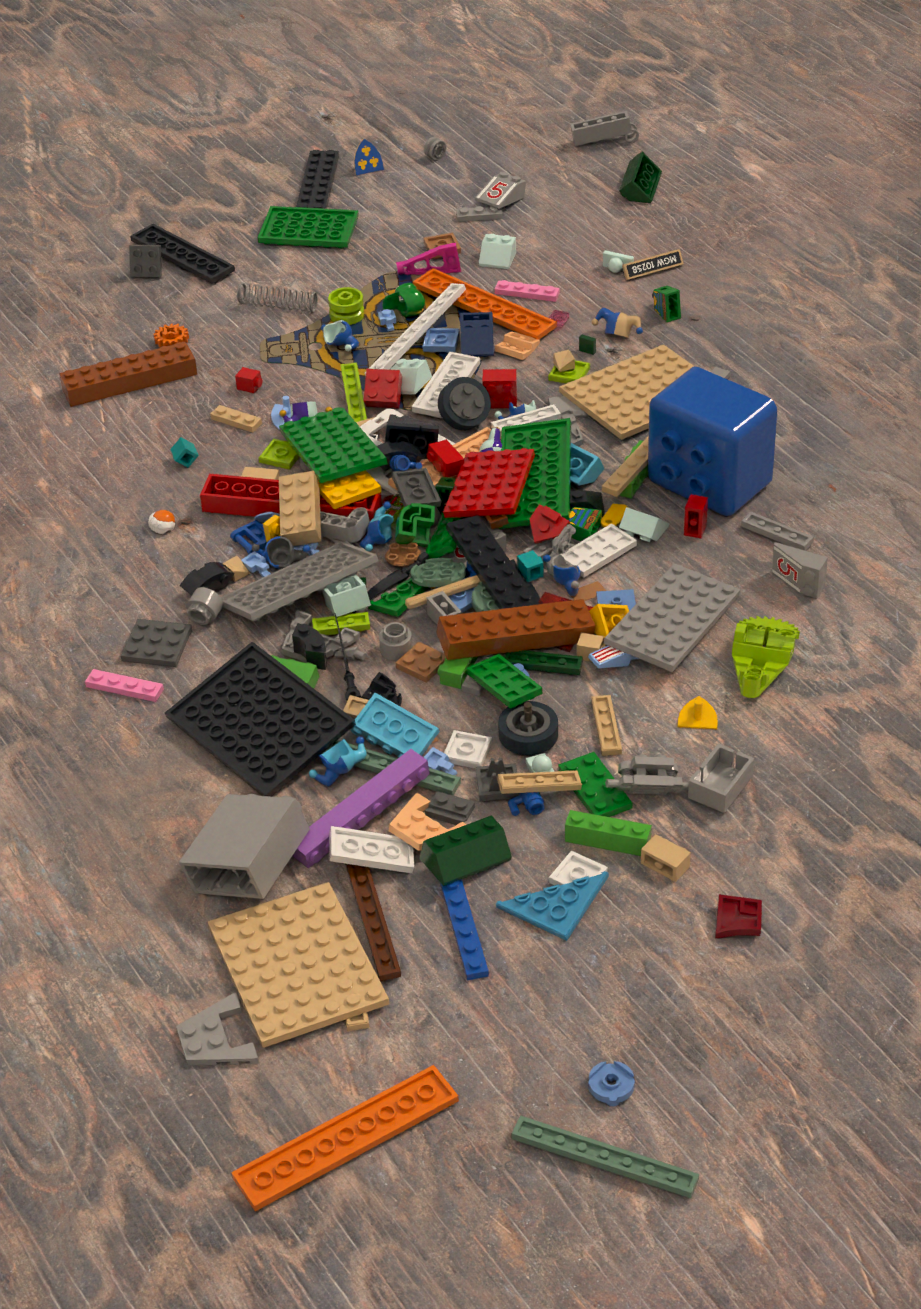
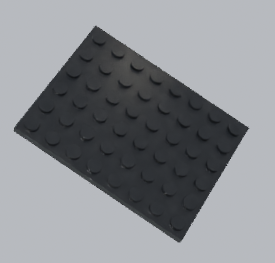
M254 642L249 643L165 712L166 718L262 796L270 797L356 725L352 717Z

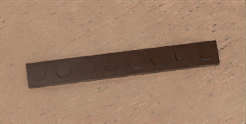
M345 863L379 980L381 982L401 977V970L370 869L366 866Z

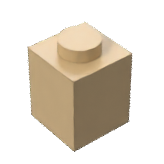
M581 633L577 643V656H582L584 661L592 662L588 658L589 654L607 646L604 644V636Z

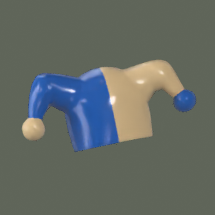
M601 308L596 317L591 321L596 326L599 320L604 318L607 322L605 334H615L629 338L633 325L637 328V334L643 332L640 317L628 316L622 312L614 313L607 308Z

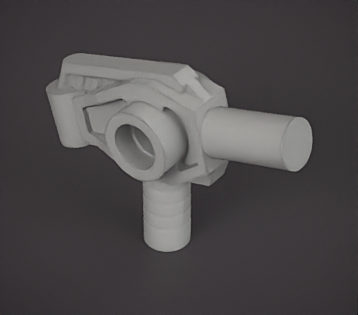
M568 524L560 535L553 539L551 548L553 551L549 555L551 557L550 561H552L554 556L565 553L575 546L570 543L572 534L576 532L572 525Z

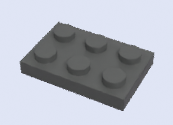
M427 468L392 472V479L404 507L411 503L441 507L440 497Z

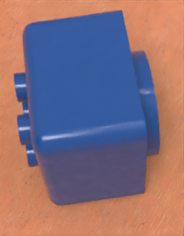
M694 366L650 401L648 436V476L650 480L689 499L690 494L708 497V509L723 516L733 515L773 479L777 406L775 402L763 394L700 367Z

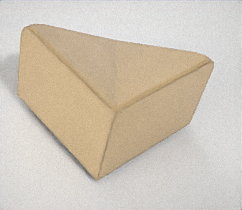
M570 350L553 354L554 365L559 372L575 369V358Z
M238 556L223 563V565L234 572L232 577L234 582L250 574Z

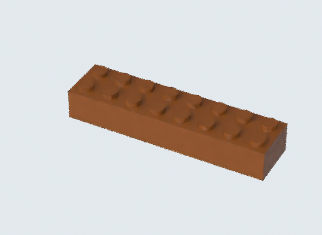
M179 342L174 345L163 346L158 349L147 350L142 353L131 354L126 357L115 358L74 370H66L59 373L62 390L70 407L195 376L197 375L195 357L187 343Z
M584 599L439 616L436 633L446 659L452 660L577 644L581 633L594 634L596 625Z

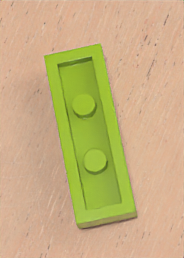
M368 612L337 617L340 632L345 627L354 631L371 630ZM335 616L312 619L313 628L320 634H339Z

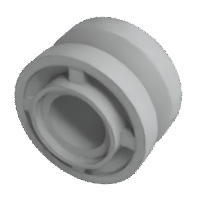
M436 137L429 138L424 146L425 155L434 160L441 159L446 153V143Z

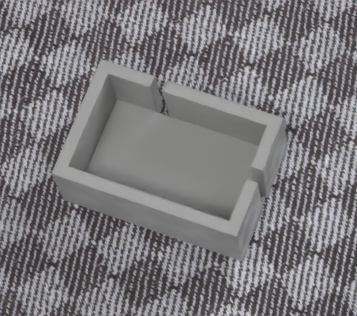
M718 743L701 764L700 770H697L690 778L688 798L725 813L753 777L755 758L737 752L736 766L733 768L735 750Z

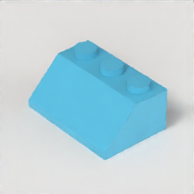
M571 443L570 481L579 486L595 482L605 469L600 458Z

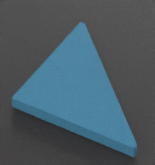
M604 871L601 872L602 874L572 880L573 882L564 885L558 884L543 888L542 891L532 894L529 892L515 896L511 900L497 901L496 907L567 941L604 885L609 874Z

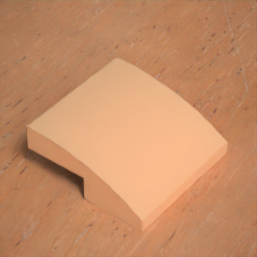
M511 331L504 335L503 342L495 345V352L524 360L537 348L540 340Z

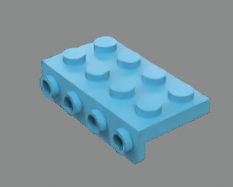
M377 693L373 694L356 717V725L350 729L356 736L360 737L362 735L370 744L374 746L377 744L390 755L393 753L398 758L410 749H413L422 756L440 732L436 726Z

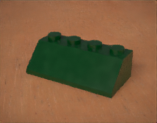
M641 151L629 161L619 189L620 194L631 202L651 203L662 170Z
M492 815L424 840L420 854V860L443 886L512 859L504 828Z

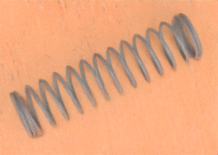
M245 283L239 284L237 289V300L239 303L247 302L254 305L259 303L261 306L265 304V306L281 307L277 305L280 296V289L278 287L275 290V305L273 306L271 304L274 296L273 287L269 290V305H266L265 302L268 296L267 286L263 290L264 303L260 304L262 296L261 285L257 290L254 284L251 290L250 284H247V286ZM243 285V297L241 298V288ZM249 285V295L247 298V288ZM255 286V294L253 298V288ZM261 287V294L259 298V288ZM267 288L266 298H264L265 289ZM285 288L282 289L280 299L281 306L284 309L288 307L291 310L294 307L295 310L300 308L301 311L306 309L307 312H314L318 303L316 292H312L310 298L309 292L305 293V308L301 309L303 301V291L301 290L298 296L299 307L296 309L297 290L295 289L293 292V307L290 308L291 289L287 291L286 307L283 306L286 291ZM271 289H272V298H271V301H270V293H271ZM278 289V298L276 302V293ZM283 290H284V298H283V302H282V293H283ZM289 290H290V298H289V302H288V293H289ZM256 291H257V300H258V302H257V303H254V299H255ZM250 292H251V298H252V302H251V303L248 302V299H249V296H250Z

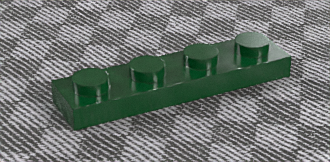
M526 650L507 652L505 654V659L511 664H522L524 669L580 675L583 664L582 656Z

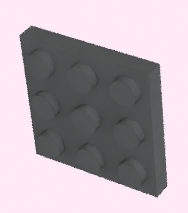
M137 619L121 654V661L177 667L192 632V625Z

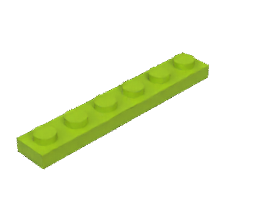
M357 362L340 364L348 414L355 422L366 420L367 416Z

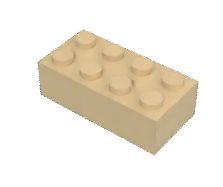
M309 471L280 476V536L289 539L293 546L321 542L319 481L315 472Z

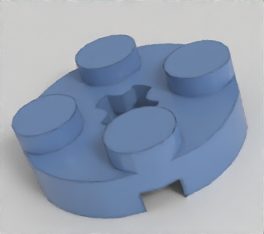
M614 1061V1064H606V1062H601L590 1071L588 1089L597 1100L614 1107L632 1095L635 1088L634 1075L632 1070L624 1063ZM607 1080L611 1082L613 1080H616V1084L609 1085L607 1084Z

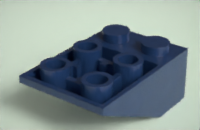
M492 312L460 313L461 354L474 357L494 356Z

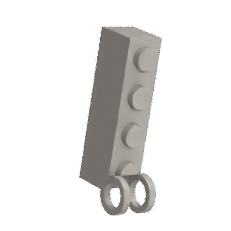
M627 111L570 124L575 146H582L586 143L598 142L603 139H612L616 136H624L626 141L630 143L637 141L639 138L636 125L630 123ZM636 134V137L634 139L627 138Z

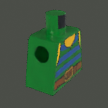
M670 286L654 289L652 298L654 299L655 311L666 322L680 319V290Z
M572 508L569 522L576 529V532L572 534L571 538L581 542L595 534L601 526L602 510Z

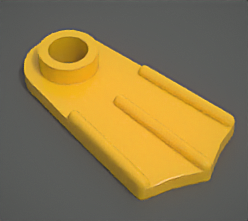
M613 503L601 519V526L605 528L611 523L615 526L621 523L627 506L625 504Z

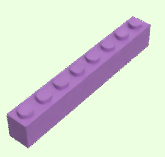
M413 749L408 750L309 826L310 830L292 856L307 868L318 863L321 858L329 853V831L331 826L354 830L364 827L367 822L376 815H379L389 805L395 803L398 798L410 791L430 774L428 760Z

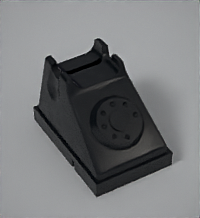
M390 414L386 423L385 442H409L420 449L423 459H427L429 444L438 442L439 426L416 420L406 415L398 417Z

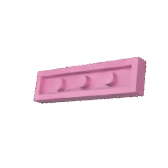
M503 280L498 281L495 287V294L556 302L560 294V288Z
M95 669L92 670L85 681V685L88 688L153 702L158 700L164 690L161 683Z

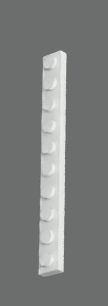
M451 283L369 369H391L402 355L466 290L465 285Z

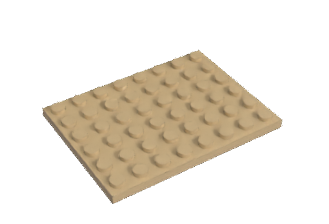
M660 345L559 386V393L622 440L649 428V404L651 399L694 366L667 346Z
M329 882L208 921L210 932L262 1048L389 1005V998Z

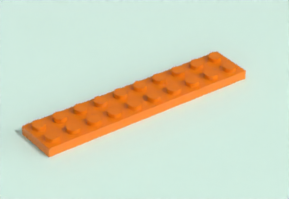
M434 268L413 281L417 289L437 298L451 283L464 284L466 290L457 298L453 305L471 313L492 312L494 323L534 339L540 340L557 327V321Z
M432 1065L231 1172L232 1178L254 1211H257L457 1103L459 1096L438 1069Z

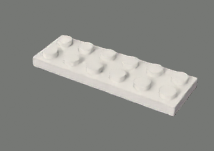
M449 352L412 405V412L442 418L438 410V397L441 390L456 378H471L480 365V358Z

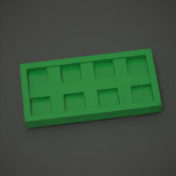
M442 513L425 551L429 554L428 559L440 558L442 555L450 554L456 549V543L446 530V524L468 517L445 518L444 513Z
M500 654L466 668L467 675L508 708L516 707L543 694L540 685Z
M595 752L558 764V771H578L582 787L581 790L573 791L590 814L611 817L633 808L632 801L624 791L617 788H606V779H614V777Z

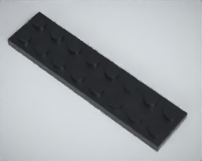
M310 151L296 207L327 209L339 159V151Z
M151 224L130 236L131 241L138 245H161L162 258L211 284L216 283L235 271L234 265L155 224Z
M476 515L446 524V530L499 609L539 604L480 516Z

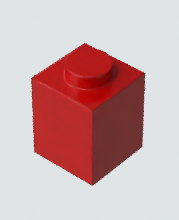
M242 367L235 375L237 390L255 393L262 386L263 380L259 370Z

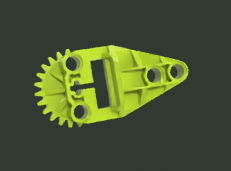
M756 616V619L749 617V619L744 618L743 621L737 623L732 646V658L740 691L744 697H759L789 665L794 653L795 640L799 639L800 635L798 627H794V624H789L788 621L782 622V619L775 620L774 617L768 619L766 616L764 618Z

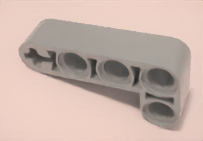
M356 508L348 517L320 511L322 537L357 542L367 532L370 520L366 508Z

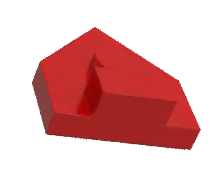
M539 504L530 517L534 543L538 544L542 543V541L558 537L564 527L570 524L569 520L563 518L560 513Z

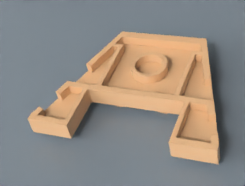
M416 793L389 824L388 831L420 851L422 850L424 840L467 824L461 822L450 829H446L439 822L432 820L423 813V811L428 809L431 801Z

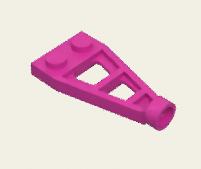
M456 243L440 245L406 261L396 262L399 275H423L432 268L443 273L461 272ZM438 255L443 257V266L433 267L430 265L429 261L431 258ZM426 261V268L416 269L414 267L416 262Z

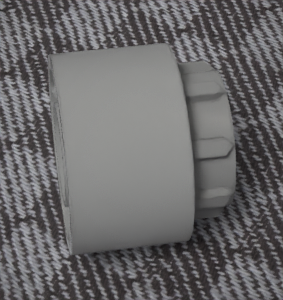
M197 588L186 605L187 615L191 621L199 625L212 623L223 607V600L211 589Z
M393 622L387 624L379 633L381 655L388 660L398 661L412 648L411 631L402 623Z

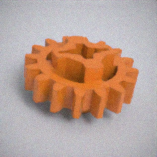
M173 323L170 326L165 324L164 327H159V330H155L153 334L155 344H158L159 348L179 342L188 343L189 339L188 329L184 325L179 327V324L173 325Z

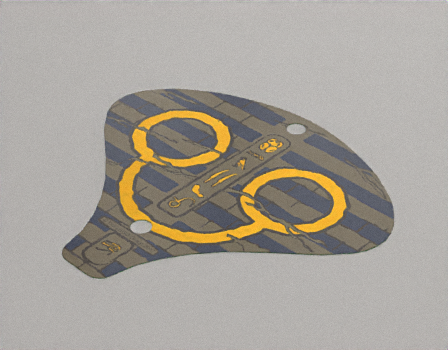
M398 271L386 273L359 290L363 294L364 318L360 322L350 325L352 336L359 341V346L356 349L346 351V344L334 346L328 345L325 342L321 326L334 323L328 314L315 323L297 331L262 340L260 343V357L264 362L306 366L341 379L340 364L357 362L361 389L365 390L366 376L364 373L366 369L372 366L437 297L419 290L425 298L424 310L413 317H404L399 310H393L397 323H393L394 331H387L386 325L380 324L377 313L383 311V299L395 293V289L405 283H413L414 280L422 275H399ZM452 304L430 328L460 329V313L471 312ZM425 332L400 359L426 360L433 376L448 353L423 352ZM461 332L454 353L461 354ZM318 342L322 344V348L311 350L308 348V345ZM477 356V357L480 358V365H481V362H482V360H483V356ZM480 365L477 367L471 378L475 377ZM428 382L416 394H401L399 408L412 410V405Z

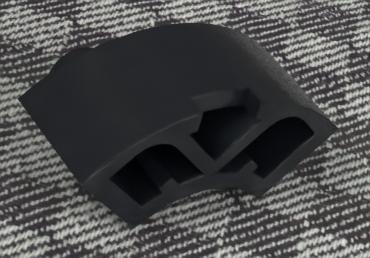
M389 441L377 446L387 458V464L380 466L384 471L391 468L390 460L395 455H404L409 458L410 462L416 463L423 459L420 449L409 442L390 443Z
M220 562L205 563L204 567L199 570L194 569L182 581L180 587L191 596L200 587L213 591L226 589L234 572Z
M297 623L292 634L294 653L301 654L306 658V662L316 665L317 669L326 670L327 657L323 636L309 625Z

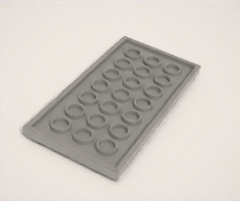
M344 542L336 543L222 596L223 608L252 621L260 620L267 613L277 612L278 608L291 605L299 598H306L310 596V593L323 590L331 583H338L346 576L355 575L361 569L372 567L374 563L378 562L377 554Z
M674 563L604 638V644L673 672L740 596L741 589Z

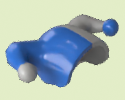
M559 554L554 556L552 561H550L551 557L549 555H544L543 561L546 562L548 573L553 576L557 583L565 586L570 596L577 595L579 591L577 580L581 574L579 566L565 562L564 557Z

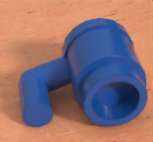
M395 455L390 460V467L393 471L422 468L420 462H410L409 458L404 455Z
M540 792L519 793V796L508 801V806L513 816L520 814L517 805L524 803L525 808L532 815L540 814L545 808Z

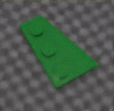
M410 578L396 586L395 591L382 594L381 599L376 602L371 600V605L368 606V609L399 617L407 609L405 600L422 594L429 587L417 585Z

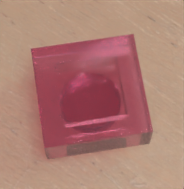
M554 310L548 318L557 321V326L563 327L569 319V313Z

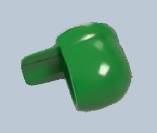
M405 283L395 289V293L383 299L382 307L383 310H399L404 317H413L424 310L425 298L413 283Z

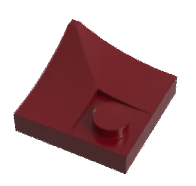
M719 894L715 938L719 939L738 935L760 936L762 900Z

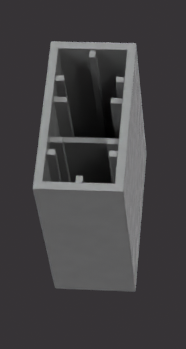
M227 794L183 855L179 864L194 893L264 899L310 828L302 813V807L296 798L291 796L270 797L258 796L256 794Z

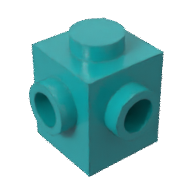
M182 437L170 449L173 459L187 468L199 456L195 445Z
M533 550L517 555V567L527 582L544 577L543 560Z

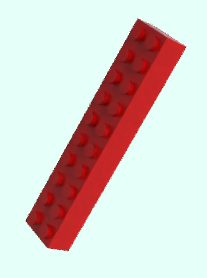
M209 473L200 493L202 512L253 517L267 512L280 514L279 480ZM381 492L337 509H333L320 495L321 512L348 517L354 509L361 507L367 509L369 520L371 521L374 518L375 511L382 507Z

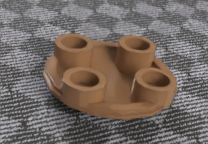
M392 543L385 554V559L394 566H408L413 564L414 560H417L421 552L418 549L417 543L401 545Z

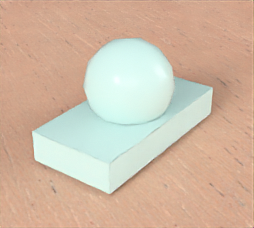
M606 250L603 252V267H608L613 273L623 271V264L634 262L633 256Z
M545 753L526 758V764L531 773L554 772L551 759Z

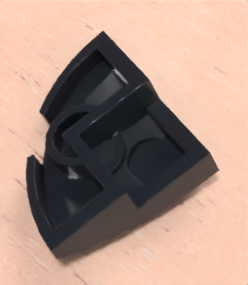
M378 672L369 688L361 697L370 700L373 694L377 693L398 706H401L402 703L401 693L398 696L396 694L395 683L381 672Z

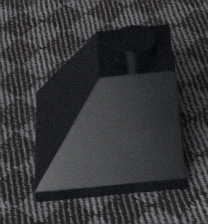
M586 490L570 491V511L574 507L602 510V517L605 515L601 492Z

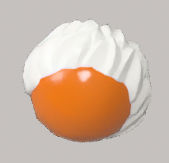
M159 510L150 515L148 524L155 533L164 534L174 529L175 517L168 510Z

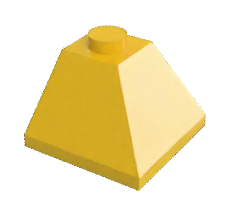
M595 605L589 611L596 625L594 634L604 636L605 638L629 612L628 605Z

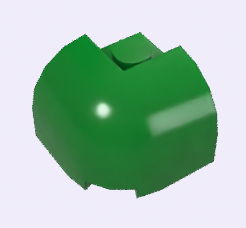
M411 503L404 507L398 514L396 521V543L400 545L417 543L418 546L428 547L430 527L434 524L435 506Z

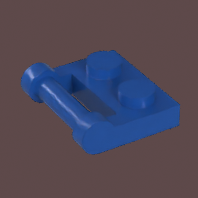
M258 520L244 525L230 534V538L244 547L248 554L254 551L252 550V545L242 536L246 535L252 542L258 544L262 550L265 549L267 544L263 525Z

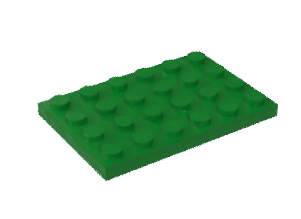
M270 206L258 235V243L348 248L359 212L358 210Z

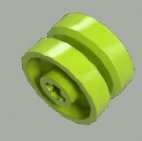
M343 287L332 291L328 296L331 321L343 320L349 325L360 322L364 318L362 292L352 287Z

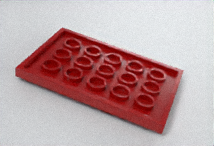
M522 448L520 450L506 449L503 451L490 450L466 453L464 464L461 465L454 483L455 486L443 511L445 518L515 514L535 457L534 449Z

